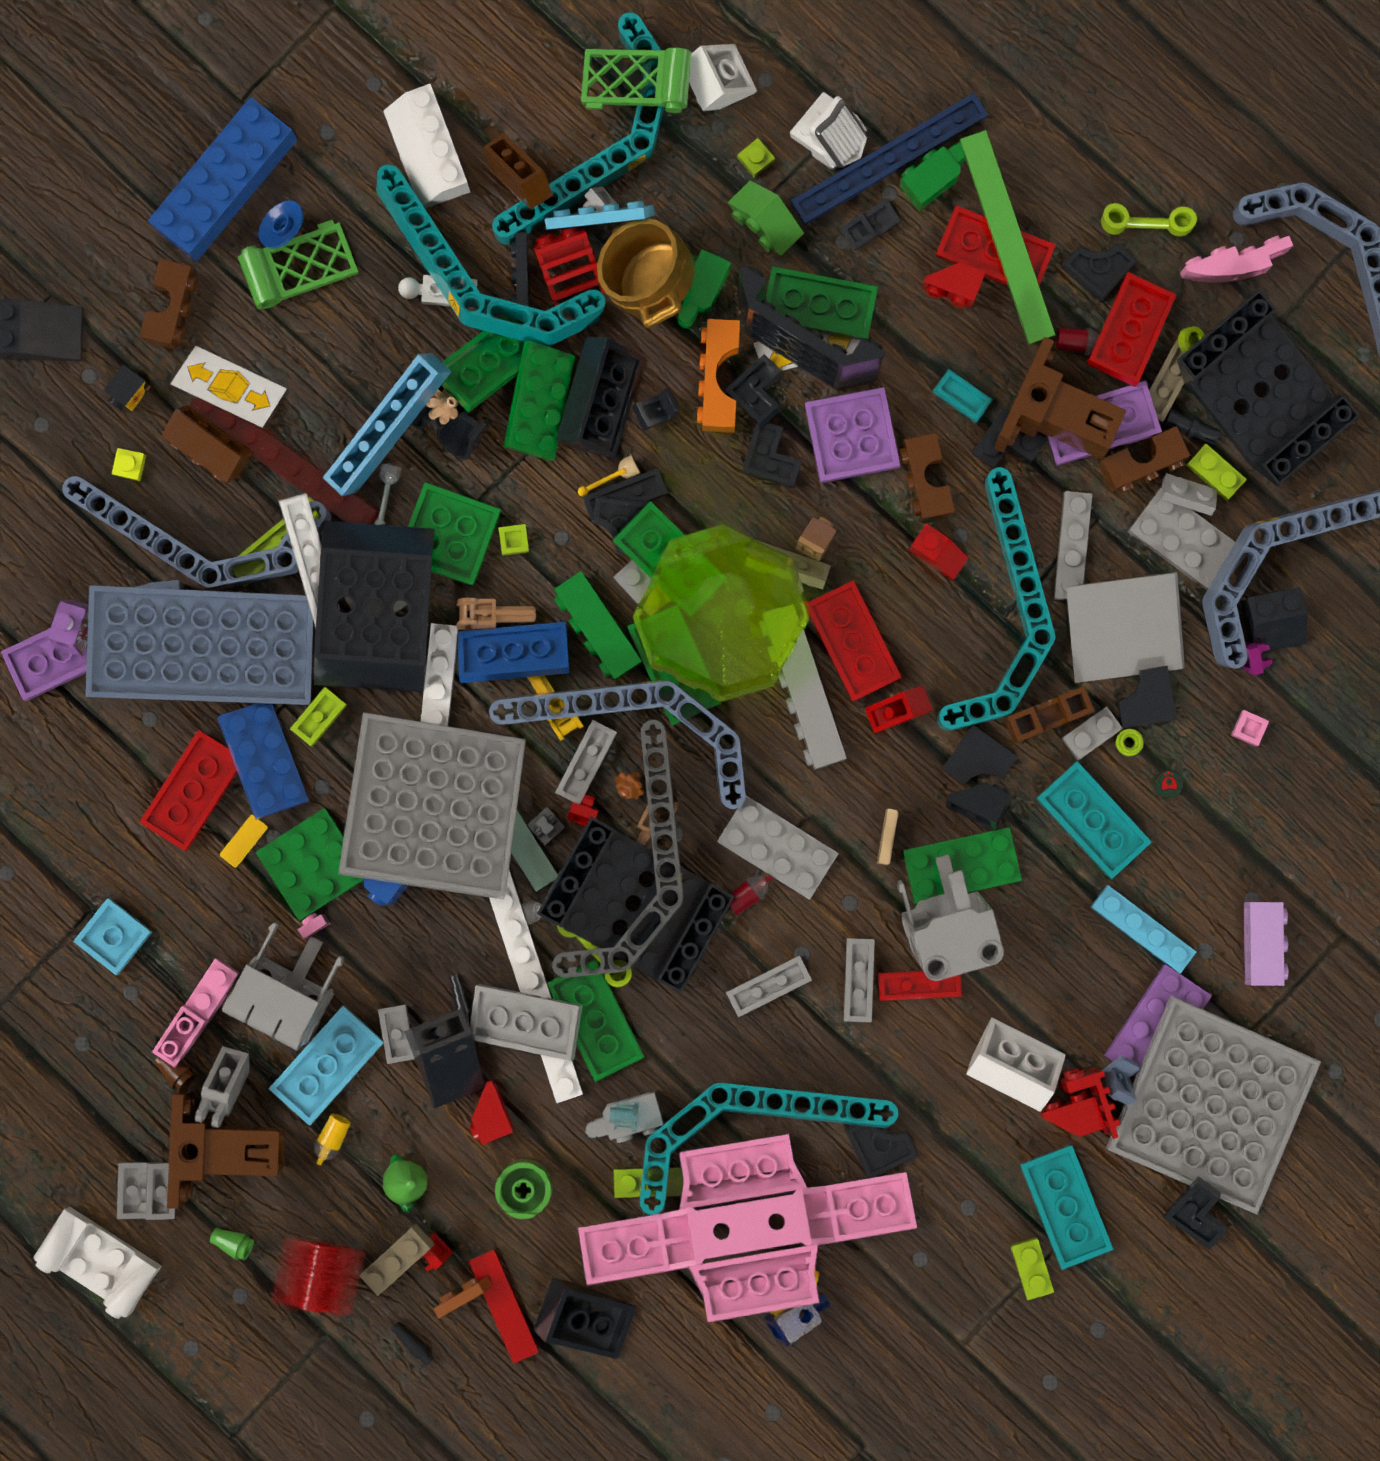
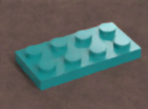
M1078 761L1036 798L1109 879H1113L1152 843Z
M1071 1144L1019 1164L1061 1270L1113 1250Z

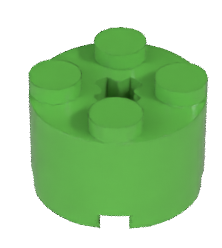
M520 1159L510 1163L502 1171L495 1185V1196L498 1204L508 1215L517 1219H528L539 1214L547 1206L553 1191L552 1178L547 1168L531 1159ZM522 1182L527 1183V1187L531 1188L526 1195H522V1190L517 1189V1187L521 1186Z

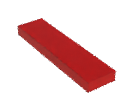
M495 1248L470 1259L469 1263L477 1280L479 1281L487 1276L493 1285L483 1295L513 1364L539 1353L540 1350Z

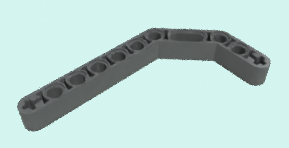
M657 720L647 721L641 728L657 895L614 947L558 954L553 960L552 967L554 972L560 977L567 978L629 970L683 903V884L667 733L663 724ZM651 727H656L657 731H661V734H658L656 738L658 746L663 744V748L654 747L647 750V746L653 747L651 737L646 736L647 733L651 732ZM656 753L664 757V763L659 768H653L649 764L650 757ZM656 781H663L667 784V790L663 795L653 794L652 786ZM660 808H666L670 812L668 821L664 823H659L655 820V813ZM664 835L670 836L673 841L672 847L666 851L660 850L657 845L658 839ZM665 863H672L675 866L676 871L671 878H664L660 873V868ZM669 890H674L678 894V902L673 906H667L663 901V895ZM657 912L661 917L659 926L644 944L640 946L635 945L631 940L632 933L647 914ZM619 951L625 952L629 957L625 967H618L614 963V956ZM591 954H596L601 959V965L597 970L589 969L586 964V960ZM577 955H581L580 965L583 972H578L579 966L570 967L568 973H565V969L559 967V963L564 962V957H567L569 962L579 961Z

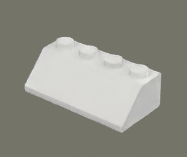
M431 84L404 93L383 112L412 190L426 209L469 193L470 189Z

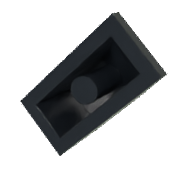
M984 783L949 794L946 799V808L996 831L1010 804L1011 795L1008 794L1005 788L993 784L991 786Z

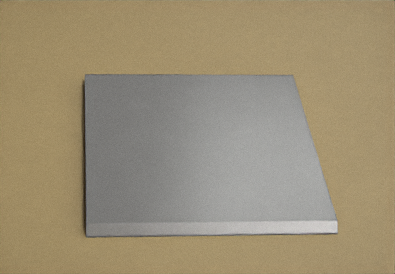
M1177 572L1066 587L1075 683L1139 675V670L1168 666V671L1185 668Z

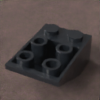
M462 1008L404 1031L434 1109L485 1087L472 1033Z

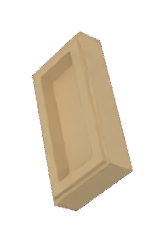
M886 809L877 864H890L898 818L897 810Z

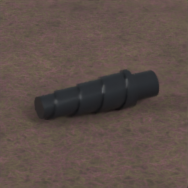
M459 974L450 976L455 1010L462 1008L469 1025L472 1010Z
M398 1322L391 1328L397 1335V1338L417 1360L419 1359L425 1366L429 1365L434 1358L429 1354L428 1348L402 1325H399Z

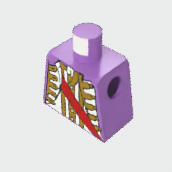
M76 600L60 601L48 634V639L56 649L83 657L88 638V604Z

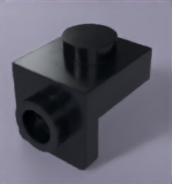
M669 388L662 390L657 396L636 403L632 407L643 431L670 422L680 412L678 401L672 395Z

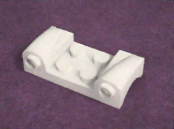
M72 1207L63 1210L33 1257L37 1261L36 1267L41 1271L50 1273L51 1271L57 1272L60 1270L105 1299L103 1302L107 1307L105 1311L117 1319L121 1316L127 1317L132 1314L142 1294L162 1267Z

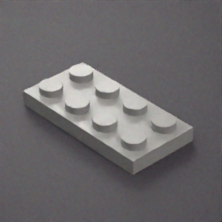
M1161 487L1128 530V533L1205 590H1208L1234 546L1235 541L1193 510L1161 500ZM1243 553L1242 556L1240 557V559H1239V561L1237 562L1235 568L1233 569L1232 573L1230 574V577H1231V575L1234 573V571L1237 569V567L1240 565V563L1242 562V560L1245 558V556H1246L1245 553Z
M745 796L743 805L736 810L717 841L722 846L767 874H770V876L809 900L839 854L748 796Z
M478 984L475 986L469 1028L474 1041L572 1061L575 1058L582 1005Z

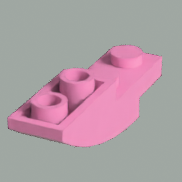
M1275 236L1265 241V246L1257 249L1254 246H1250L1240 251L1239 254L1235 246L1229 249L1222 246L1213 250L1210 253L1211 256L1201 259V256L1187 261L1180 275L1183 279L1209 283L1231 282L1252 278L1266 273L1273 266L1270 259L1287 253L1293 246L1290 236L1282 239L1279 236Z
M215 958L186 1004L180 1008L152 1053L173 1067H176L211 1021L227 997V992L240 972L219 958Z

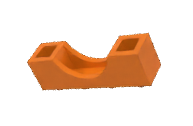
M708 319L707 327H702L701 343L706 344V354H700V370H705V380H699L698 396L704 397L703 407H698L697 423H702V431L735 432L736 400L725 395L719 388L716 373L724 360L738 354L740 320Z

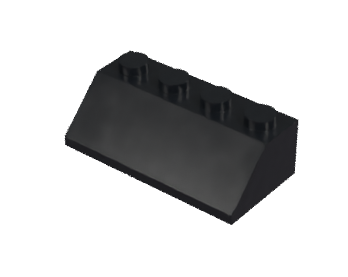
M586 337L556 440L578 450L615 459L645 357L609 338Z

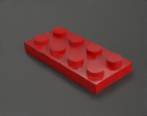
M956 205L935 257L952 264L963 262L986 271L984 277L1008 286L985 216ZM1020 231L1038 285H1040L1056 245Z
M1128 272L1124 277L1090 354L1087 365L1136 387L1176 294Z
M854 580L804 604L852 702L902 678Z
M198 730L139 823L180 849L188 851L238 773L229 748L201 730Z

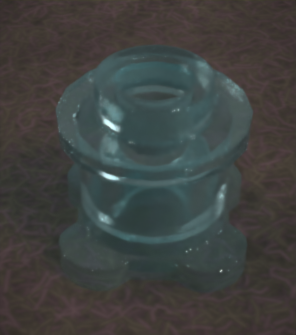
M617 1101L616 1107H610L609 1123L615 1124L614 1129H617V1127L632 1128V1132H637L639 1102H635L634 1105H622Z

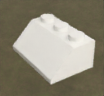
M991 1018L972 1055L966 1074L1041 1112L1055 1093L1065 1054Z

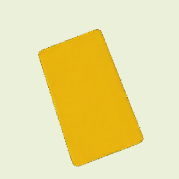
M250 815L222 850L220 857L236 868L268 827L259 819L255 820L254 815Z

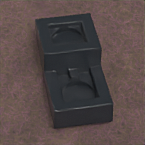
M886 198L866 213L856 216L840 229L856 251L893 229L902 220Z

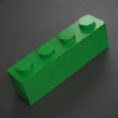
M581 571L554 589L557 594L553 598L562 612L567 609L572 617L568 620L576 634L583 633L587 639L583 644L592 657L596 654L602 661L598 666L607 679L612 676L616 682L642 665L641 659Z

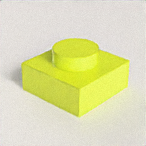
M117 448L112 475L140 481L146 455Z

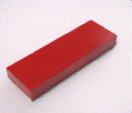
M924 971L877 973L879 1001L962 997L961 974L940 981L930 980Z

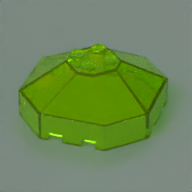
M720 524L669 541L636 606L633 619L651 668L659 672L663 670L676 676V680L694 689L698 687L710 693L712 698L722 702L774 686L785 662H787L802 630L805 629L809 621L810 607L792 558L724 524Z

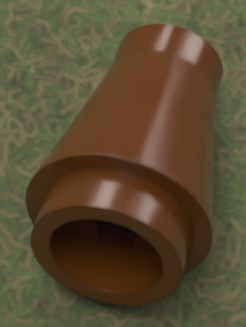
M157 1057L154 1062L172 1089L183 1091L195 1079V1074L192 1072L193 1069L182 1062L176 1067H173L160 1057Z

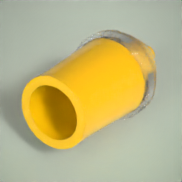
M332 1113L319 1137L315 1139L314 1152L319 1157L317 1160L318 1165H322L324 1160H332L336 1155H339L341 1145L351 1124L345 1117Z

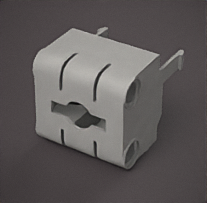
M949 854L935 858L945 894L920 900L915 909L910 910L904 884L901 880L898 881L897 888L899 892H902L906 912L901 913L903 927L915 959L930 980L940 981L995 965L1001 961L1004 955L993 909L978 891L967 893L962 870L953 872Z
M275 922L269 926L268 930L270 932L259 954L254 956L251 962L245 966L222 1011L244 1023L247 1022V1025L298 1050L301 1046L312 1040L320 1025V1020L334 995L332 993L333 989L327 990L338 967L343 965L344 957H338L322 988L305 979L323 945L322 941L312 936L310 937L293 972L265 958L264 953L279 925L278 922ZM263 969L270 971L272 977L262 973L261 971ZM310 995L318 996L317 1000L311 999Z

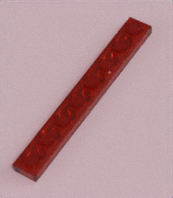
M197 396L189 405L253 451L251 456L300 491L306 493L314 501L322 503L342 521L370 524L378 514L376 510L353 494L341 496L323 478L324 473L254 423Z

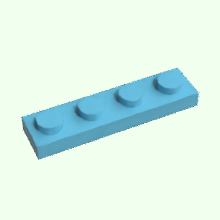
M634 201L627 203L628 207L619 208V203L603 205V210L598 211L594 210V206L578 208V213L571 214L570 209L554 211V216L545 218L546 229L646 219L655 216L654 204L644 205L643 201Z
M1106 885L1091 905L1093 910L1179 974H1181L1196 953L1194 949L1109 885Z

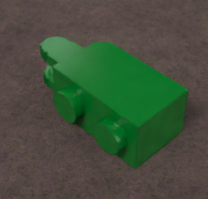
M957 142V145H953L948 150L944 146L938 151L932 149L922 158L924 162L917 167L914 165L910 166L901 175L903 178L899 187L919 211L957 182L960 175V165L966 160L960 142Z
M703 249L699 256H693L695 274L692 286L682 300V309L678 313V324L682 328L689 329L693 325L698 313L702 315L711 313L731 270V262Z

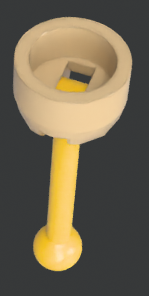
M630 455L620 461L618 471L587 487H579L578 494L584 497L588 495L589 491L618 476L630 479L641 473L633 457Z

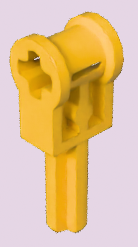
M545 675L527 677L537 694L555 692ZM553 698L549 702V709L556 713L561 712L565 707L564 701L560 698ZM577 716L547 720L560 741L564 739L566 734L577 727L580 729L584 727Z

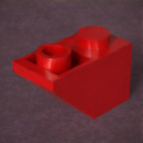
M959 262L926 276L921 289L926 290V294L931 297L947 298L951 300V304L959 308H966V306L971 308L986 271Z
M1086 1092L1070 1096L1071 1101L1062 1104L1060 1100L1047 1103L1045 1109L1041 1112L1039 1111L1040 1117L1079 1137L1106 1128L1096 1097L1091 1094L1087 1095Z

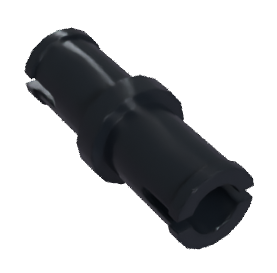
M1173 409L1169 410L1164 421L1165 426L1171 428L1177 426L1178 430L1185 433L1186 437L1192 438L1193 436L1213 446L1221 433V429L1200 422L1198 417L1190 418Z

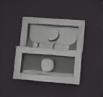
M118 1162L117 1219H174L175 1209L167 1208L169 1162Z

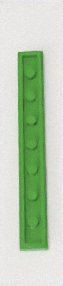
M985 130L960 139V144L1028 345L1040 342L1044 337H1054L1055 332L987 131Z

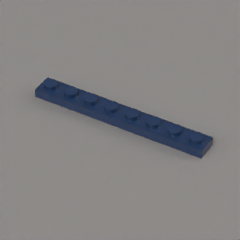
M973 93L792 199L791 205L805 226L926 155L932 149L938 148L987 119L988 114L976 94Z

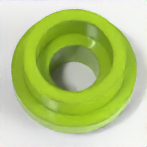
M1134 729L1123 730L1116 738V747L1125 756H1134L1143 748V737ZM1126 738L1133 740L1134 744L1131 748L1126 747L1124 743Z

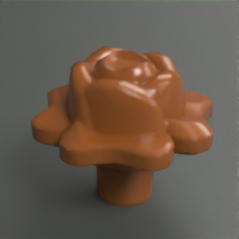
M621 772L619 776L615 777L616 788L620 796L626 799H638L640 795L644 794V790L641 788L642 784L640 783L642 780L640 773L633 772L632 775H627Z

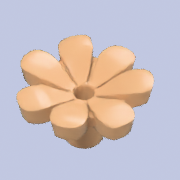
M438 389L432 396L433 398L426 404L428 407L433 408L428 413L429 417L432 420L439 417L441 424L448 423L449 417L455 419L459 414L457 409H455L459 403L445 389L442 392Z

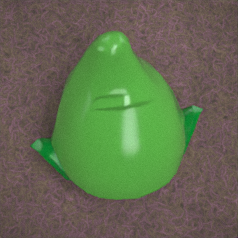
M394 1154L390 1159L388 1169L383 1175V1190L386 1196L399 1204L403 1211L409 1213L414 1202L419 1200L427 1190L428 1175L423 1167Z

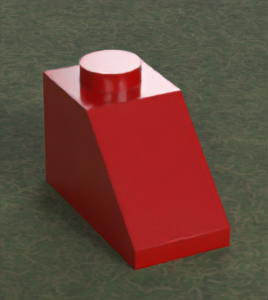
M927 523L908 550L951 580L955 579L968 559L948 537Z
M923 685L866 707L865 711L873 732L878 733L932 712L933 709Z
M494 1079L486 1083L471 1119L473 1122L470 1125L471 1133L475 1141L480 1139L482 1145L510 1134L515 1130Z

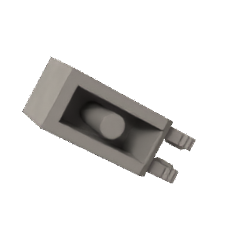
M222 1046L202 1088V1101L195 1116L197 1122L202 1123L208 1111L215 1112L211 1125L219 1128L224 1117H229L250 1073L248 1053Z
M655 1091L607 1104L603 1111V1117L588 1122L585 1133L591 1138L609 1135V1139H616L617 1143L633 1139L632 1134L643 1131L644 1135L654 1133L659 1129V1126L664 1124Z

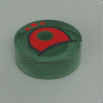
M1173 771L1160 773L1154 781L1156 793L1163 798L1176 797L1183 788L1182 778Z

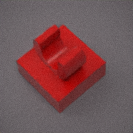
M585 794L581 804L573 802L567 821L585 827L591 816L597 819L599 811L592 809L595 798Z
M435 1232L429 1237L434 1243L433 1247L423 1255L429 1262L425 1267L426 1271L432 1268L438 1269L453 1253Z

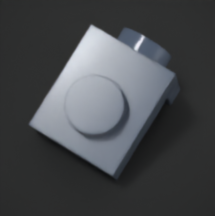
M1120 1056L1103 1069L1104 1079L1110 1090L1108 1095L1113 1100H1118L1128 1106L1137 1100L1129 1078L1140 1070L1138 1063Z

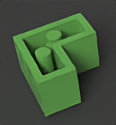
M749 181L728 202L734 211L731 215L735 221L741 226L746 224L754 233H757L760 237L758 242L768 252L772 250L782 255L804 234L779 195L752 181Z

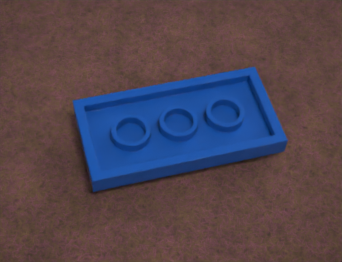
M566 622L457 632L460 683L570 673Z
M257 703L218 716V722L255 820L309 801L272 704Z

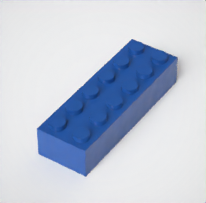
M250 97L149 218L148 222L159 234L193 261L197 262L295 144L297 138L293 130Z

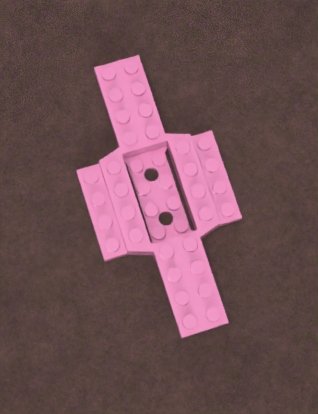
M789 1134L679 1152L684 1180L679 1210L578 1228L587 1285L689 1268L703 1295L707 1322L819 1303L814 1277L818 1245L916 1229L917 1224L906 1172L807 1188L793 1161ZM793 1192H794V1194H792V1195H786V1196L768 1198V1199H763V1200H757V1201H751V1202H745V1203H739V1204L721 1206V1207L710 1208V1209H704V1210H698V1211L695 1210V1209H699V1208H705V1207H710V1206H716V1205H722V1204H728V1203H734V1202H740V1201H746V1200H752V1199H757V1198H763V1197H769V1196H775V1195H781V1194H787V1193H793ZM780 1214L784 1218L785 1224L782 1229L773 1230L769 1226L768 1220L771 1215ZM719 1223L726 1224L730 1230L729 1236L724 1240L717 1239L713 1234L714 1226ZM796 1243H803L805 1245L804 1247L702 1264L704 1259Z

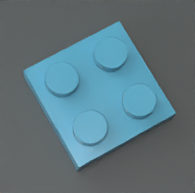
M107 898L73 942L112 973L119 975L153 931L111 898Z

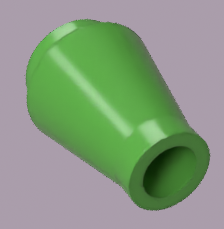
M217 1227L211 1235L210 1243L219 1247L235 1260H246L253 1248L254 1240L249 1238L248 1234L223 1230Z

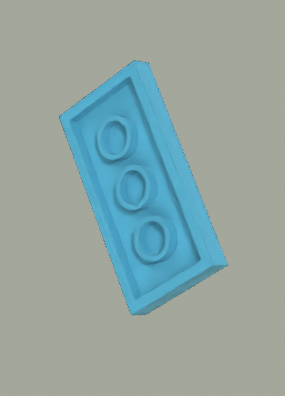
M343 1005L272 1084L269 1090L310 1126L384 1042Z

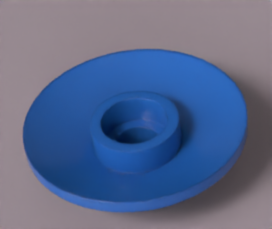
M284 201L274 206L265 215L260 224V242L267 248H278L288 243L297 234L302 225L304 217L302 207L295 201Z

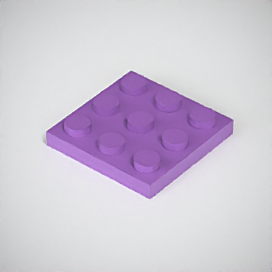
M884 387L805 402L804 406L820 483L900 468Z

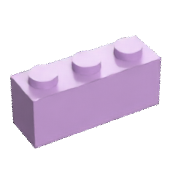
M1244 902L1245 985L1284 986V980L1288 979V965L1284 963V952L1288 950L1287 936H1284V925L1287 924L1288 913L1287 909L1283 908V902Z

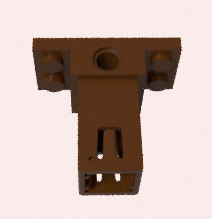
M1044 337L999 434L994 449L1004 453L1007 445L1013 446L1019 431L1035 437L1038 431L1103 459L1113 443L1126 410L1061 382L1063 374L1048 368L1055 354V351L1051 350L1054 341ZM1086 422H1089L1103 430L1087 425Z
M183 1090L172 1095L167 1208L178 1209L186 1204L188 1198H192L193 1181H203L211 1174L277 1176L283 1171L284 1127H214L211 1125L212 1119H204L201 1123L192 1118V1114H196L197 1098L193 1097V1091ZM191 1144L198 1148V1155L192 1153L190 1149Z

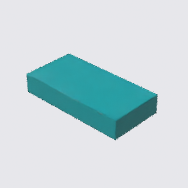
M950 369L947 370L932 392L975 423H977L992 402L990 397Z

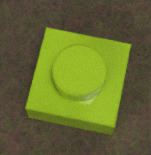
M758 138L737 155L738 160L754 178L775 162V157Z
M526 524L499 527L503 556L529 553Z

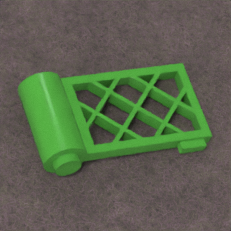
M668 48L665 51L585 49L581 103L586 104L587 109L603 110V105L662 106L666 108L667 112L680 113L682 109L687 108L691 52L683 48ZM592 57H603L607 61V64L598 73H595L591 68ZM622 58H630L634 64L622 74L615 64ZM648 58H658V67L648 74L641 65ZM613 68L620 77L608 87L601 77ZM639 68L646 78L634 87L626 78ZM598 80L606 90L598 97H588L589 88ZM624 81L632 91L625 97H617L612 91ZM649 82L656 87L655 98H643L639 91Z
M333 220L318 224L319 230L292 238L288 243L278 248L266 247L261 249L256 246H249L241 251L242 254L238 257L257 309L273 307L287 298L359 274L340 223L334 224ZM337 232L340 241L336 249L322 244L326 235ZM308 242L316 246L310 258L297 253L300 244ZM341 247H343L345 254L340 252ZM319 248L333 253L328 266L314 260ZM284 251L290 254V257L285 267L273 261L271 254ZM339 256L348 260L350 269L339 272L333 269L332 265L336 257ZM294 257L308 262L302 275L289 269ZM311 265L325 270L321 279L314 281L306 277ZM277 269H279V270L282 271L280 277H279V274H278ZM286 273L300 279L296 288L284 290L282 281Z

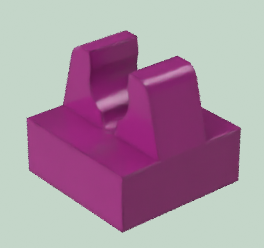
M1245 642L1247 661L1242 666L1243 670L1253 676L1264 673L1263 669L1272 664V659L1268 657L1261 659V654L1263 651L1270 650V646L1265 643Z

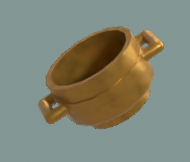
M649 217L625 221L613 228L612 235L601 249L597 263L598 282L611 300L624 311L636 318H641L645 328H651L681 311V302L692 286L695 266L693 255L681 237L665 224Z

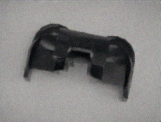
M442 386L438 388L441 392L444 390ZM482 403L470 412L459 404L455 407L459 412L458 416L455 419L449 417L448 423L440 424L437 428L436 435L438 441L448 452L457 458L468 460L480 445L483 435L489 429L490 418H485L482 424L472 418ZM425 405L410 426L424 429L431 421L428 413L433 408Z

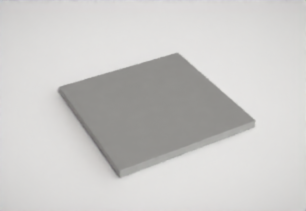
M363 712L338 874L504 900L526 739Z
M1170 996L1132 1085L1137 1100L1129 1106L1124 1104L1118 1118L1121 1125L1116 1126L1119 1138L1113 1139L1111 1135L1106 1149L1188 1185L1199 1176L1221 1192L1220 1199L1258 1214L1321 1061Z

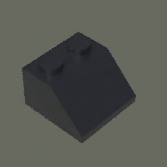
M1301 587L1250 597L1240 602L1249 642L1265 643L1270 646V650L1263 652L1307 643V609Z

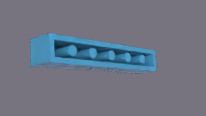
M433 353L418 354L323 478L341 496L357 493L452 371Z

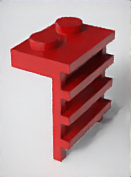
M577 226L565 227L561 230V234L553 237L551 234H546L536 239L537 243L531 244L539 261L554 306L559 305L558 300L597 285L602 294L605 293L598 282L597 262L586 231L582 226L578 228ZM588 255L590 263L553 277L549 276L547 269ZM593 270L594 279L555 293L553 284Z
M1093 1067L1086 1070L1074 1068L1063 1072L1064 1077L1058 1079L1060 1088L1068 1093H1073L1089 1087L1091 1095L1096 1097L1106 1127L1103 1129L1104 1134L1111 1132L1113 1139L1119 1138L1116 1126L1121 1124L1119 1119L1113 1117L1110 1111L1116 1108L1114 1103L1106 1099L1105 1094L1110 1093L1109 1087L1103 1085L1100 1080L1101 1077L1105 1076L1104 1071Z

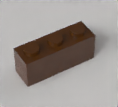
M505 133L483 146L492 172L530 209L553 196L544 171Z
M188 405L174 411L161 435L169 441L168 443L171 447L183 451L190 456L193 463L205 467L212 472L214 478L226 483L240 476L253 452Z

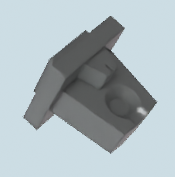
M548 807L527 824L544 845L565 828Z

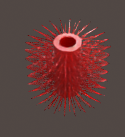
M302 1240L294 1244H289L293 1246L286 1248H294L289 1249L292 1250L289 1252L293 1253L287 1255L293 1256H288L292 1258L286 1260L293 1259L288 1261L292 1265L279 1269L287 1268L291 1270L279 1273L281 1274L279 1276H287L280 1277L278 1281L286 1280L283 1282L287 1283L278 1285L280 1286L278 1288H286L278 1290L280 1291L278 1292L280 1296L277 1298L280 1299L277 1300L285 1299L278 1302L287 1301L280 1304L291 1303V1305L278 1306H298L288 1308H300L298 1310L303 1309L306 1312L311 1311L315 1313L332 1312L338 1314L348 1311L350 1307L346 1306H349L347 1304L350 1302L347 1301L350 1300L342 1301L348 1298H340L347 1297L343 1295L355 1293L353 1291L342 1294L347 1292L343 1288L348 1286L353 1287L347 1289L355 1288L356 1284H348L356 1282H347L354 1281L349 1279L356 1277H349L356 1274L346 1275L353 1274L350 1272L356 1271L348 1270L354 1269L350 1268V1265L360 1262H350L360 1258L355 1257L359 1256L355 1254L361 1252L349 1255L359 1250L348 1252L350 1249L357 1248H339L348 1246H337L338 1244L334 1245L330 1242L313 1240L311 1242L308 1240L301 1242Z

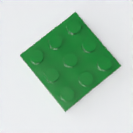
M424 482L408 527L435 529L431 572L474 587L502 511L493 506Z
M323 808L255 852L299 921L304 920L363 881V878L338 874L344 835L327 808Z

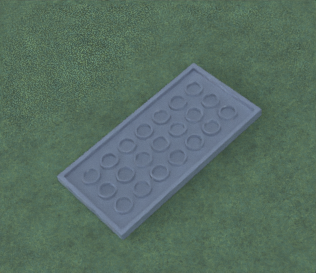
M89 585L86 697L310 705L313 617L307 597L304 595Z

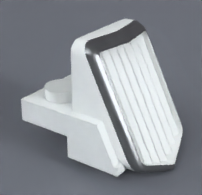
M823 92L790 131V136L809 149L813 157L834 170L836 167L844 168L861 159L867 141V129L842 98L836 96L833 99Z

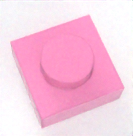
M1242 710L1231 736L1253 746H1259L1269 721Z
M313 913L301 921L304 926L299 928L298 931L303 939H307L331 923L325 914L317 916L316 913Z

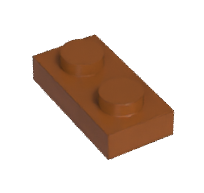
M486 1276L478 1281L474 1277L461 1285L462 1291L455 1293L454 1290H451L439 1298L441 1303L433 1309L438 1319L487 1291L493 1286L489 1278Z

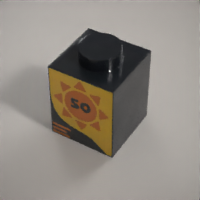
M123 365L104 391L111 396L108 399L111 404L119 410L125 407L132 412L151 386Z

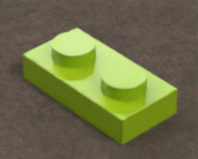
M1207 444L1186 465L1211 488L1217 489V493L1226 501L1247 480Z
M324 687L290 730L313 747L347 704Z
M1035 1237L1010 1245L1026 1299L1031 1300L1054 1293L1038 1238Z

